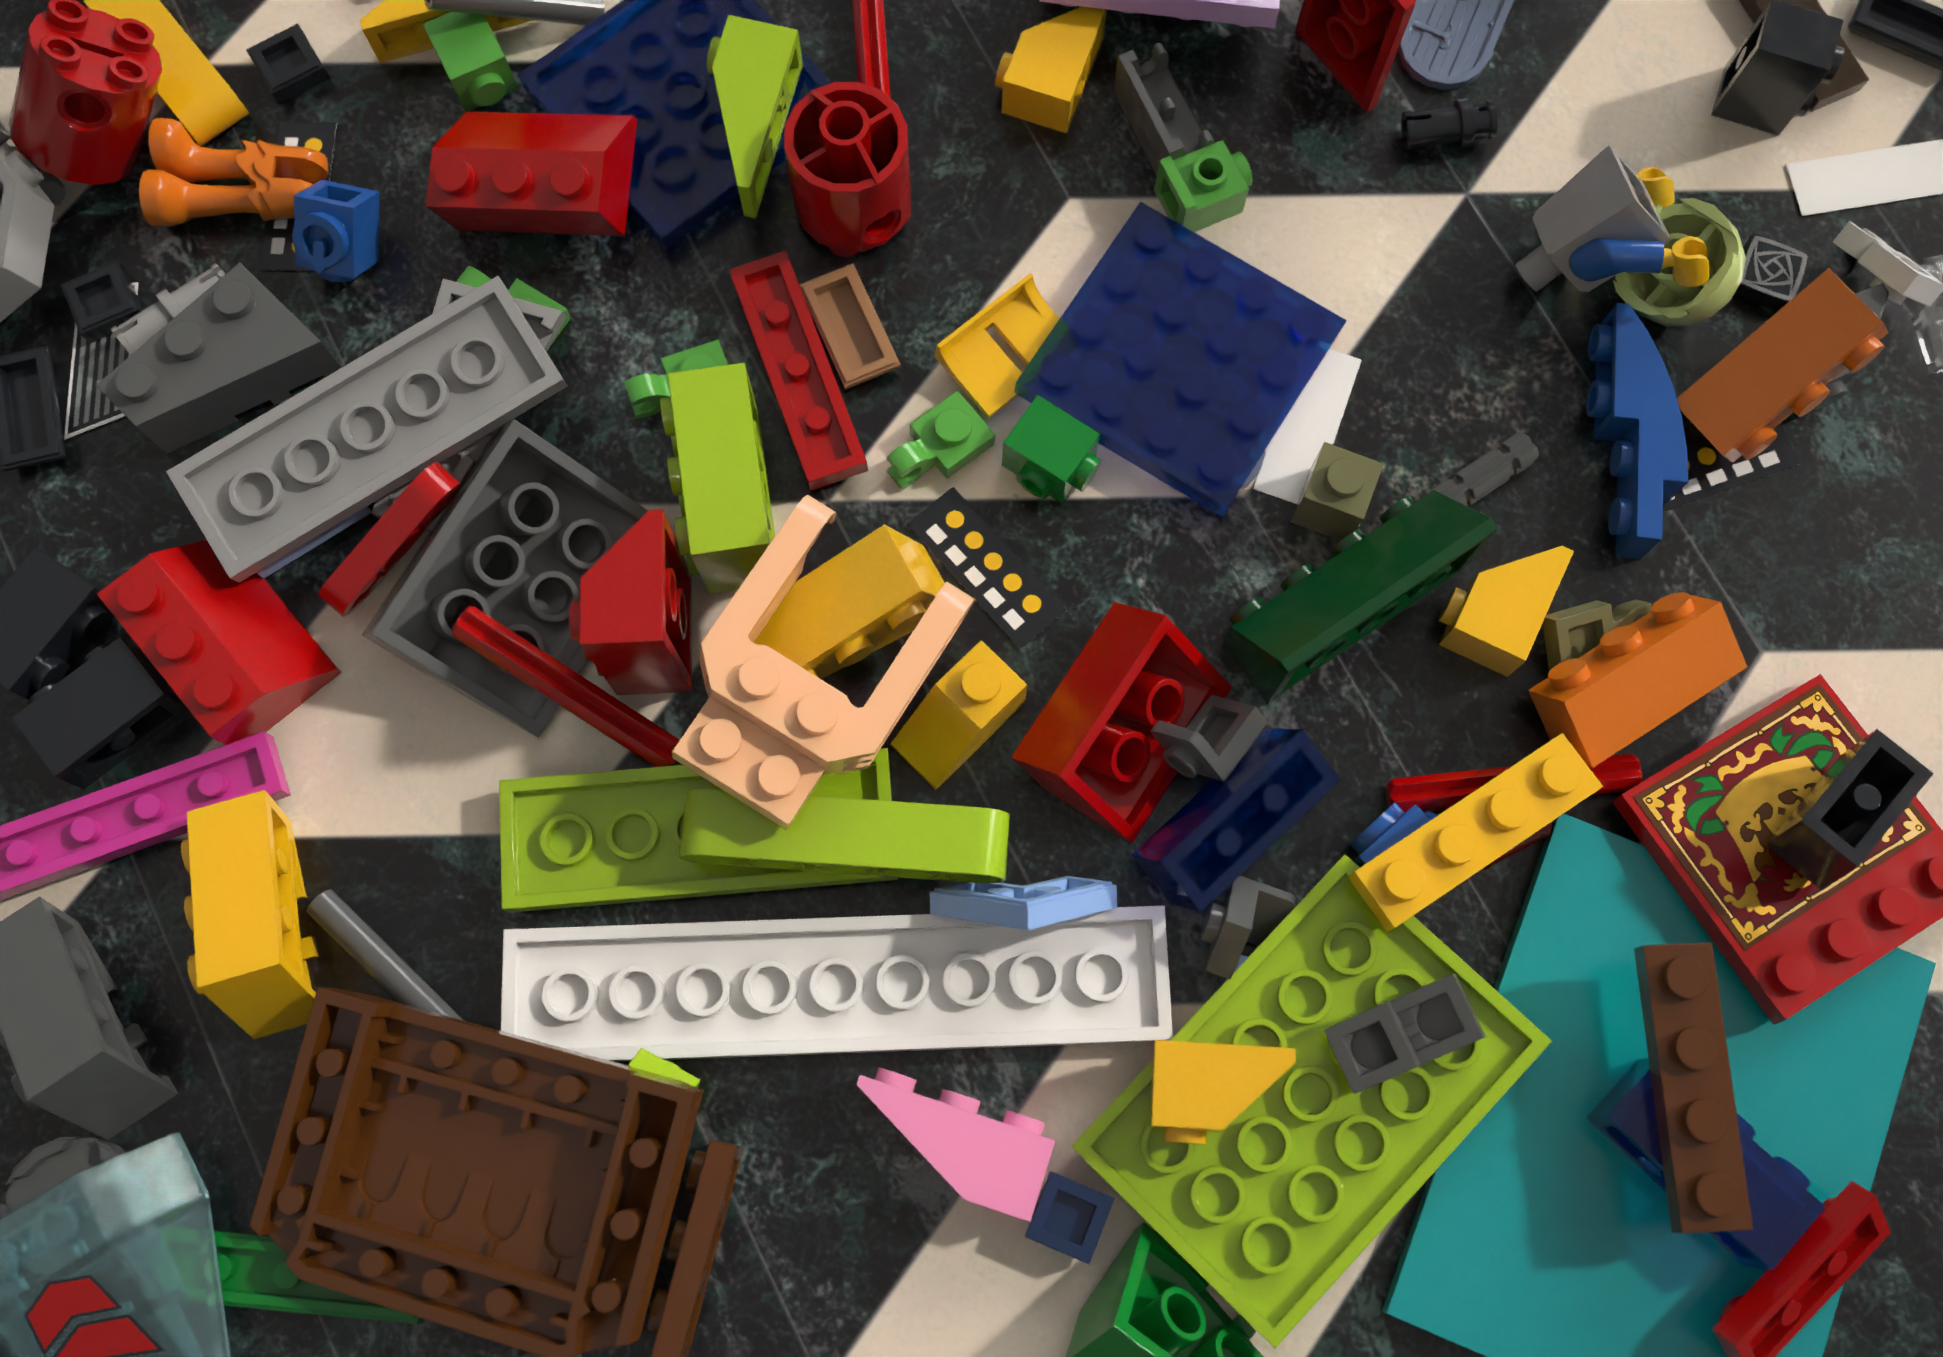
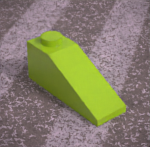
M728 15L721 38L713 37L707 56V71L710 74H714L744 216L756 219L802 70L803 60L798 30Z

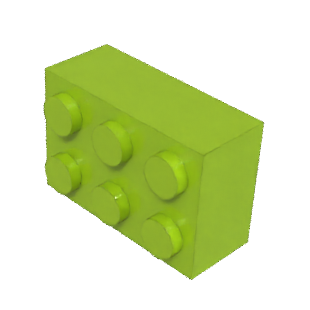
M745 362L668 373L671 397L660 398L666 436H671L674 457L667 458L669 479L673 495H678L682 517H675L678 547L681 556L686 555L690 576L700 575L708 594L738 590L775 537L759 414Z

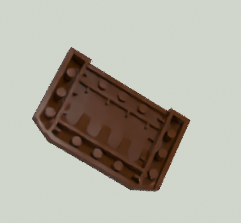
M318 987L250 1227L259 1236L269 1235L289 1256L285 1264L302 1281L541 1357H572L584 1352L607 1347L629 1345L640 1339L704 1090L681 1080L381 997L332 987Z

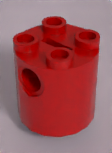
M50 0L47 10L37 14L28 28L9 120L10 136L19 152L42 171L70 182L98 185L115 183L130 175L140 155L162 73L160 54L153 46L155 37L150 27L136 19H119L103 11L85 8L76 0Z
M833 82L810 91L794 105L784 129V150L794 207L803 229L819 244L827 246L834 255L851 257L858 252H864L885 244L909 221L911 216V184L908 128L899 106L882 90L860 82Z

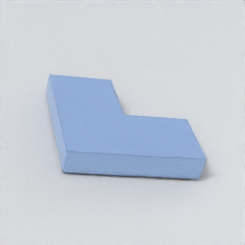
M1064 876L1025 886L1007 883L960 882L934 888V891H930L931 915L1022 930H1032L1117 908V885H1113L1109 881Z

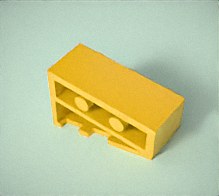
M884 524L796 581L754 643L767 645L819 679H823L846 666L861 661L872 652L913 632L945 582L924 545Z
M266 790L188 811V839L183 840L181 843V855L191 878V895L185 898L184 911L188 925L194 933L195 954L190 955L187 962L188 974L193 988L198 994L207 996L254 1040L306 1025L316 995L311 986L307 960L317 958L319 954L315 937L302 938L300 933L297 901L307 897L291 820Z

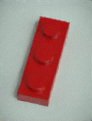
M1851 1181L1836 1198L1825 1200L1817 1208L1809 1227L1791 1246H1784L1773 1254L1766 1266L1765 1273L1744 1295H1738L1726 1304L1720 1314L1719 1322L1712 1329L1727 1357H1776L1889 1236L1891 1231L1876 1195Z

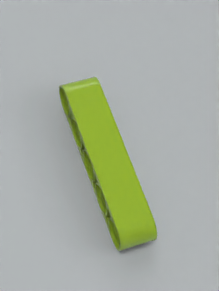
M691 789L686 793L679 858L689 862L710 865L967 883H1001L1006 878L1010 815L1001 810L981 807L809 796L786 830L724 790Z

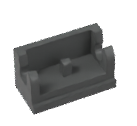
M1161 43L1154 45L1152 58L1143 65H1139L1138 58L1133 50L1118 55L1113 93L1156 175L1161 159L1171 156L1175 160L1215 143L1208 130L1201 131L1168 69L1169 55Z

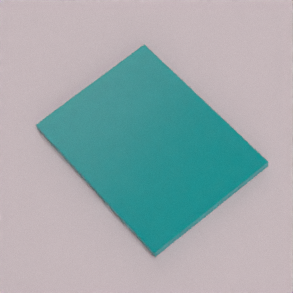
M1562 814L1550 824L1494 985V989L1550 1038L1552 1042L1426 1181L1381 1312L1485 1357H1727L1712 1329L1719 1322L1720 1314L1726 1304L1734 1297L1744 1295L1765 1273L1766 1266L1773 1254L1780 1248L1793 1244L1809 1227L1815 1211L1825 1200L1836 1198L1851 1181L1871 1191L1936 963L1900 948H1895L1787 1020L1773 1025L1644 845L1567 814ZM1712 942L1753 1230L1672 1233L1634 948L1643 945ZM1843 1285L1776 1357H1823Z

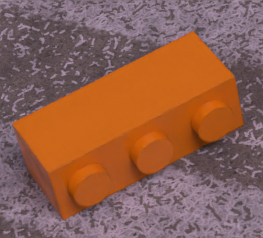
M1828 268L1677 398L1679 408L1722 456L1731 462L1737 460L1741 455L1746 460H1750L1765 450L1777 438L1778 434L1773 429L1793 412L1798 417H1802L1818 406L1830 393L1826 385L1847 368L1851 373H1855L1870 363L1883 350L1884 345L1880 340L1889 332L1884 322Z
M1679 592L1657 600L1651 606V612L1631 625L1621 626L1607 632L1601 637L1598 646L1581 657L1557 664L1549 671L1548 678L1528 691L1550 740L1563 733L1587 766L1594 768L1746 669L1747 665L1722 603Z

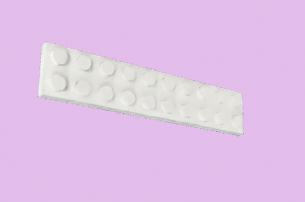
M1165 906L1117 907L1032 930H1022L931 914L504 929L501 1031L612 1062L631 1061L640 1048L649 1051L663 1060L1136 1043L1155 1042V1040L1170 1041L1173 1038Z

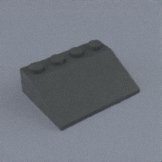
M513 419L498 429L462 483L459 492L448 504L362 633V636L447 687L535 737H539L559 705L454 638L452 634L453 625L467 607L475 606L579 674L588 659L585 658L580 641L574 642L571 638L569 607L571 601H580V578L648 510Z

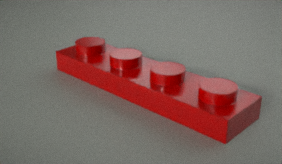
M786 250L729 269L733 286L810 491L868 471L867 460Z

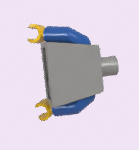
M1610 145L1602 150L1535 212L1532 219L1542 244L1516 263L1522 278L1536 292L1562 273L1580 292H1589L1619 273L1659 274L1662 267H1672L1673 280L1680 286L1696 287L1705 284L1709 279L1707 247L1701 239L1688 236L1676 241L1672 249L1664 248V245L1671 241V238L1655 206L1659 204L1662 208H1666L1674 204L1673 180L1670 177H1666L1665 173L1657 167H1646L1635 174Z

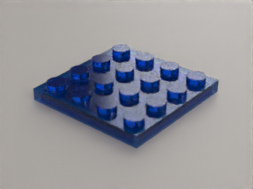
M622 0L518 74L523 88L546 114L633 115L637 119L628 207L665 249L739 195L714 74H710L707 71V56L713 37L721 38L728 15L778 25L756 0ZM802 50L803 66L786 122L794 105L810 91L832 83ZM785 125L771 170L786 160L784 150Z
M1140 201L1016 381L1014 392L1030 403L1033 402L1037 395L1041 396L1100 433V445L1221 517H1224L1341 333L1347 320Z

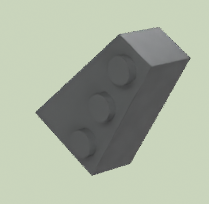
M239 262L95 386L140 431L168 454L237 422L236 415L268 400L276 404L292 397L290 390L320 376L327 377L341 367L323 343Z
M39 896L0 921V1045L11 1056L17 1072L11 1078L12 1085L17 1095L27 1106L35 1110L41 1107L97 1136L110 1140L179 1093L169 1076L159 1077L150 1072L141 1058L137 1048L148 1042L138 1024L133 1023L125 1029L116 1015L108 996L118 989L80 923Z

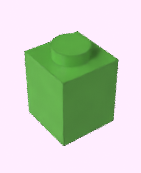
M450 12L423 24L465 112L480 106L495 104L505 95L519 90L506 57L485 15Z

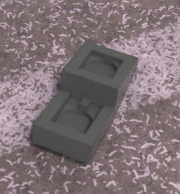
M1456 974L1448 975L1395 1000L1380 1004L1324 1029L1353 1094L1486 1037Z

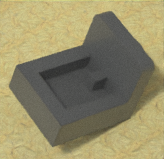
M1211 694L1187 728L1158 720L1151 729V733L1165 749L1163 753L1164 760L1180 774L1189 778H1195L1197 774L1225 782L1268 722L1256 706Z
M1234 874L1223 904L1219 905L1212 902L1202 928L1200 941L1210 944L1205 971L1231 980L1246 942L1259 946L1295 908V895Z

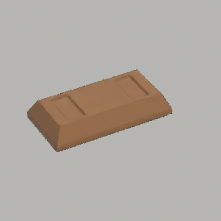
M853 263L799 285L812 319L845 389L901 367Z

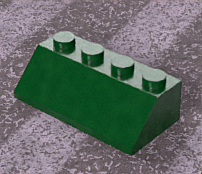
M1435 490L1417 502H1414L1410 496H1406L1380 516L1379 520L1383 525L1366 536L1358 529L1338 542L1330 550V554L1334 557L1316 570L1310 563L1305 564L1280 584L1284 592L1265 604L1258 597L1235 612L1229 619L1233 626L1230 628L1223 646L1265 702L1269 704L1464 570L1497 531V525L1490 517Z

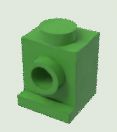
M1221 140L1175 160L1171 156L1161 159L1159 161L1154 191L1180 239L1242 213L1253 178L1251 168L1245 156L1241 152L1231 155L1224 141Z

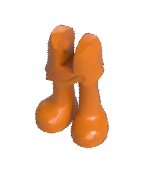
M155 118L152 120L149 128L148 142L150 155L157 170L148 169L142 173L139 183V198L143 215L153 227H171L181 225L194 218L243 212L257 213L264 222L273 219L275 221L294 218V195L320 180H326L328 176V159L323 153L310 148L275 145L258 140L257 143L242 140L246 149L229 150L200 147L195 143L189 131L181 122L171 118ZM248 179L251 185L212 186L191 183Z

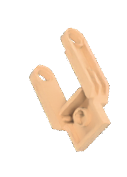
M806 495L795 507L701 642L700 666L709 699L672 751L673 759L786 830L824 774L835 773L838 775L867 769L961 625L975 600L949 582H946L866 704L862 708L853 706L848 700L847 695L767 645L754 643L802 573L806 555L827 522L832 524L836 517L835 511L809 495Z

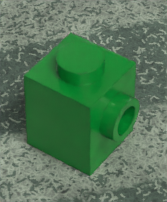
M1037 395L1003 442L1002 466L1016 474L1018 483L1031 494L1043 499L1049 495L1063 504L1074 487L1081 492L1084 491L1097 473L1102 460L1096 457L1100 433Z

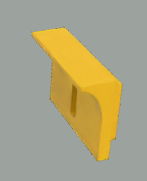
M1030 273L938 343L934 357L989 420L1080 348L1081 343L1045 302L1034 283L1033 275ZM992 326L1027 366L1022 372L986 332Z

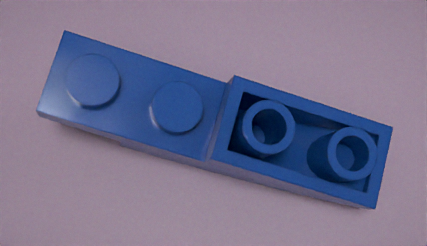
M1616 303L1602 323L1594 325L1590 334L1588 358L1590 361H1596V378L1589 388L1586 410L1588 417L1594 418V440L1615 442L1610 455L1609 469L1611 476L1617 477V498L1613 500L1610 507L1608 529L1611 535H1616V557L1641 559L1662 540L1663 503L1666 504L1688 483L1687 446L1680 408L1663 359L1646 327L1631 306L1626 303Z

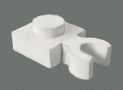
M1849 221L1833 241L1838 247L1858 259V263L1876 275L1870 283L1871 287L1884 283L1889 292L1888 299L1899 305L1908 297L1931 306L1943 292V283L1903 253L1888 246L1886 242L1866 228L1862 230Z

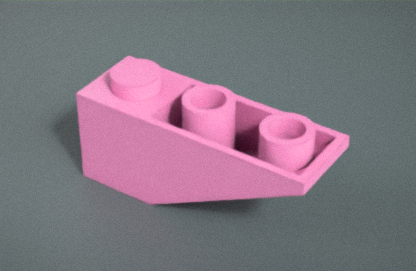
M878 1068L875 1080L859 1075L856 1085L964 1200L1031 1222L1056 1141L1041 1136L1045 1125L1044 1122L1006 1110L1003 1123L978 1115L977 1112L981 1102L976 1099L942 1089L939 1101L913 1093L917 1080L883 1068Z

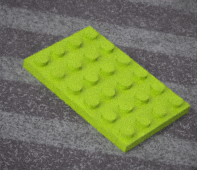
M1346 854L1233 973L1231 980L1227 979L1170 1040L1296 1048V1063L1224 1130L1220 1132L1207 1131L1206 1145L1164 1142L1165 1129L1150 1128L1152 1060L1071 1146L1275 1349L1552 1042L1550 1038L1414 916L1387 933L1348 878L1350 874L1360 867ZM1456 974L1486 1037L1353 1094L1324 1029L1380 1004L1395 1000L1448 975Z

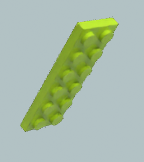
M881 748L867 769L838 775L835 773L824 774L810 796L892 801L888 748ZM684 765L499 780L502 910L508 913L898 880L895 877L710 865L680 859L687 791L691 789H721Z

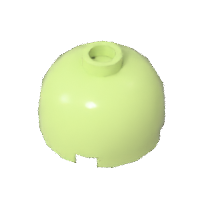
M1695 198L1680 199L1683 204H1672L1666 208H1662L1659 204L1655 207L1671 238V241L1665 244L1664 248L1672 249L1676 241L1688 236L1698 237L1705 243L1707 259L1709 260L1708 281L1696 287L1680 286L1673 280L1672 267H1662L1659 274L1623 272L1615 275L1617 282L1613 280L1616 292L1639 316L1666 327L1690 326L1712 317L1730 302L1743 279L1746 257L1737 229L1715 205Z

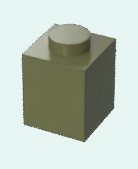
M1324 442L1309 470L1290 522L1341 541L1356 531L1364 520L1384 464Z

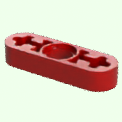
M434 462L425 468L406 487L319 590L318 596L342 617L353 612L375 590L452 501L462 484L438 462Z

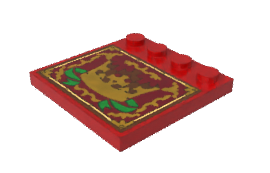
M1821 674L1621 794L1612 802L1773 1025L1787 1020L1943 917V830L1916 796L1858 868L1821 890L1766 845L1837 758L1868 735Z

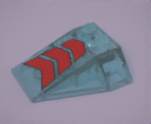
M180 1132L172 1133L80 1172L0 1220V1357H231L209 1193Z

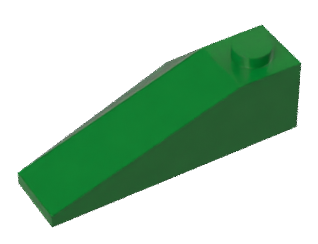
M1144 1222L1134 1230L1081 1308L1066 1353V1357H1263V1355L1250 1341L1256 1333L1252 1326L1240 1314L1231 1319L1206 1290L1210 1284L1158 1232Z

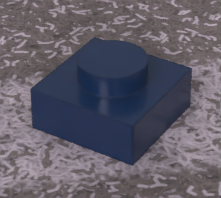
M1050 1171L1024 1236L1086 1264H1090L1115 1198Z

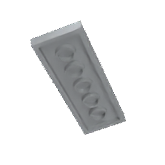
M496 276L166 472L229 578L240 583L414 479L432 463L444 461L566 388L568 385L499 276Z

